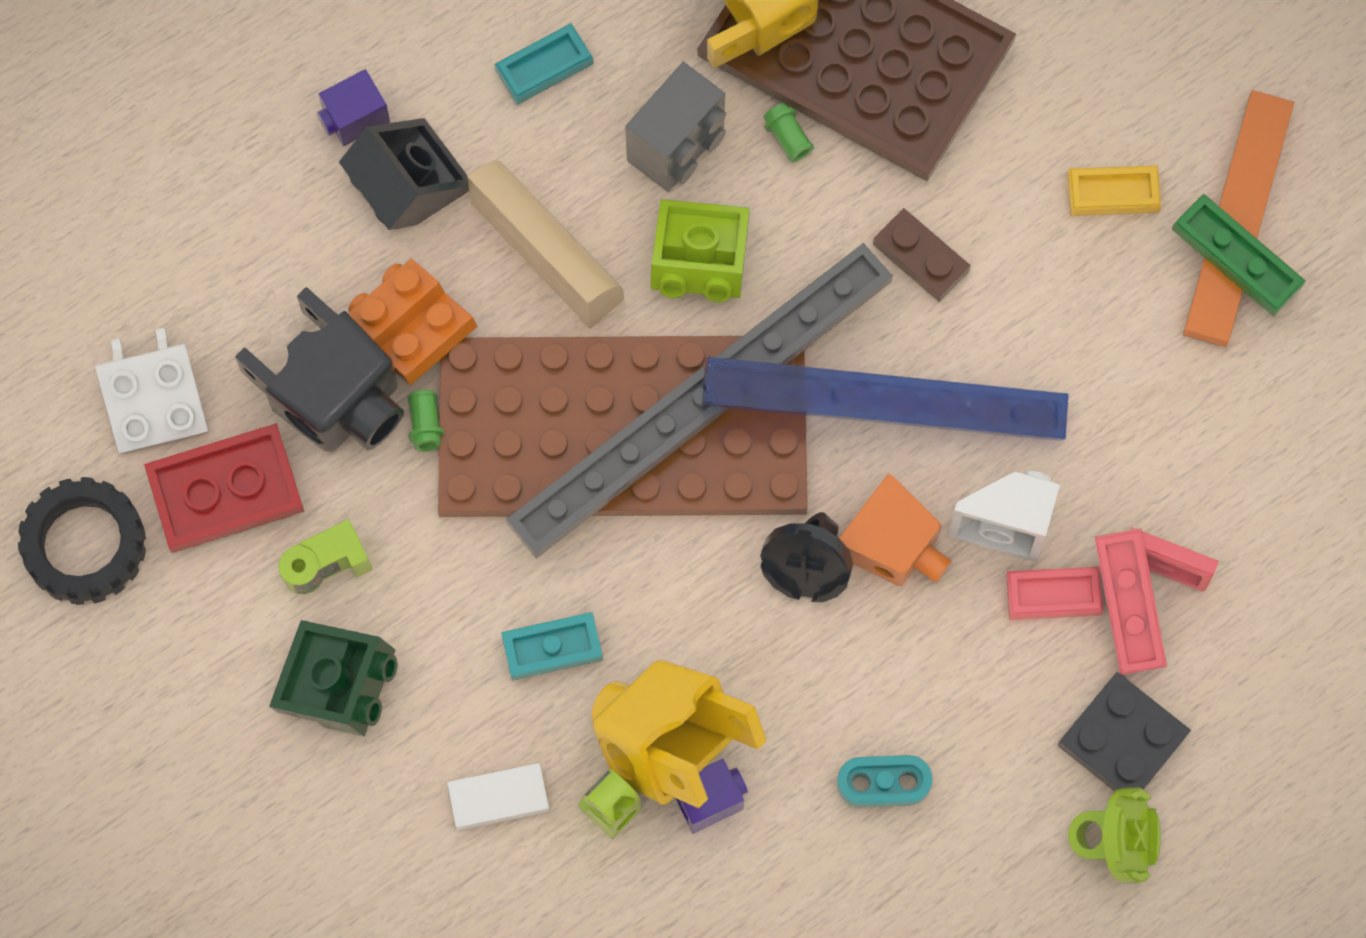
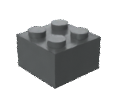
M683 61L626 124L627 161L667 192L677 182L680 184L685 183L695 171L698 164L696 160L705 150L713 151L725 136V92Z

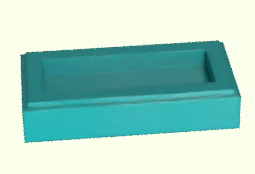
M572 23L495 63V71L518 105L593 65L594 62L591 53Z

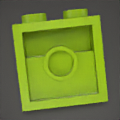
M660 199L651 264L650 289L659 290L662 295L668 298H679L685 293L703 294L708 300L716 303L726 302L730 297L740 298L750 208Z

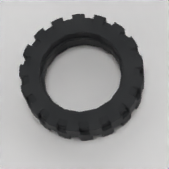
M81 477V481L75 482L71 478L59 481L60 486L52 490L50 487L44 489L39 493L41 498L36 503L32 501L25 510L27 517L25 521L20 522L18 530L21 536L20 542H18V550L23 559V564L35 583L57 600H69L71 604L84 605V601L92 600L93 603L105 601V596L113 592L115 595L122 592L126 588L124 584L129 578L132 581L139 572L138 564L140 560L144 561L146 554L144 546L146 532L141 518L127 495L122 491L116 490L114 485L109 482L102 481V483H98L90 477ZM83 506L101 508L111 514L118 523L121 538L119 549L110 563L95 573L83 576L66 575L51 565L47 559L44 545L46 534L57 518L68 510Z

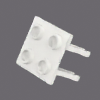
M165 327L155 329L158 341L157 351L126 358L122 349V341L120 338L111 340L113 361L95 365L119 454L208 432L186 344L170 346Z

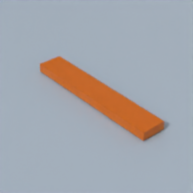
M1251 90L1219 207L1255 238H1258L1295 102ZM1206 258L1203 260L1183 335L1227 347L1243 290Z

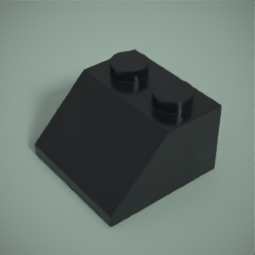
M425 118L368 126L339 161V164L348 174L353 186L362 193L373 208L378 220L388 230L418 225L469 192L467 174Z

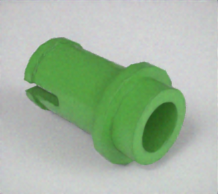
M781 103L765 113L763 116L766 121L764 127L767 132H773L787 154L788 160L794 163L809 155L814 150V146L795 119L796 110L789 108L786 103Z
M432 390L412 392L407 397L412 431L408 435L409 441L414 444V448L417 451L427 452L439 448V445H442L441 436L445 435L444 429L439 427L437 394Z

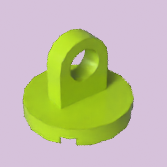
M1123 787L1115 790L1108 800L1105 811L1080 813L1069 826L1068 839L1073 851L1083 858L1106 860L1108 869L1113 877L1124 884H1139L1147 881L1151 875L1147 871L1148 866L1156 864L1161 842L1159 816L1156 809L1149 808L1146 802L1151 799L1150 795L1140 787ZM1095 822L1101 828L1102 838L1099 845L1092 849L1086 842L1085 833L1088 826Z

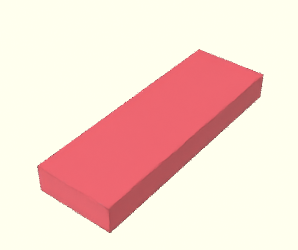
M1142 528L1095 536L1120 674L1124 675L1167 667Z

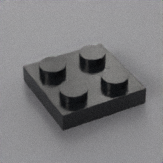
M1116 672L1061 738L1057 746L1113 791L1123 787H1140L1144 790L1189 735L1191 729L1119 672Z

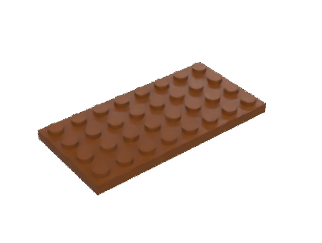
M742 336L464 338L440 359L439 427L444 429L445 435L441 436L442 445H439V517H510ZM805 350L592 516L807 515Z

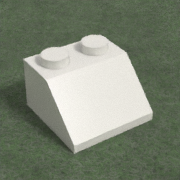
M1025 471L1024 474L1013 472L957 501L948 537L1037 562L1047 534L1060 484L1051 482L1049 476L1037 471Z

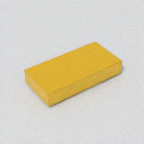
M1158 165L1068 169L1067 181L1070 216L1159 213L1161 210Z

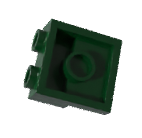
M301 620L269 707L277 713L316 721L328 729L365 737L368 726L376 725L380 719L382 703L378 698L384 682H390L396 674L398 663L394 655L395 649L378 636Z

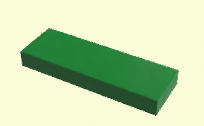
M1204 193L1173 224L1172 230L1273 317L1301 290L1306 282L1305 279Z

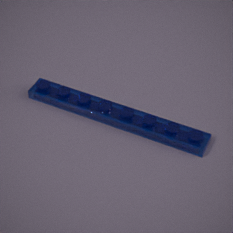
M708 357L705 359L702 405L1062 441L1066 439L1069 394Z

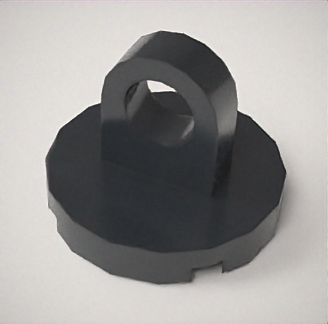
M825 512L815 514L805 523H789L775 528L766 537L760 555L762 574L773 588L787 597L800 600L801 596L813 597L811 602H825L837 598L847 588L854 564L849 549L837 537L838 524Z

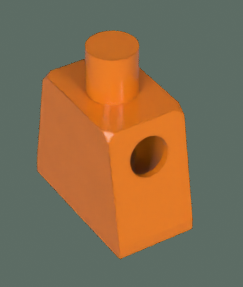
M889 473L839 537L849 549L854 565L897 586H902L915 569L937 584L952 564L951 559L932 547L940 535L942 527L940 522Z

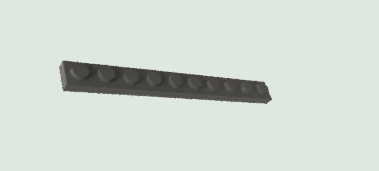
M862 243L506 519L507 525L537 559L892 282L893 275L871 250Z

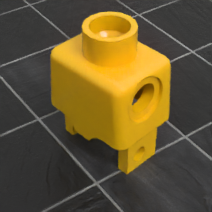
M723 0L737 25L707 39V59L714 69L751 49L758 56L764 54L812 25L817 18L818 0Z
M665 660L653 662L630 685L621 681L609 683L597 695L592 708L593 729L609 769L619 774L634 790L661 805H665L673 798H677L700 808L708 800L699 772L733 739L757 750L767 741L754 705L724 694L717 677Z

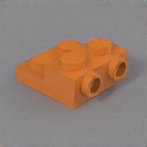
M412 258L403 266L401 264H394L389 267L383 275L382 284L371 294L361 293L351 301L348 309V314L391 357L395 373L410 386L478 327L474 318L444 292L440 282Z

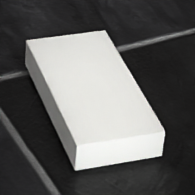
M540 763L447 782L457 831L550 812Z

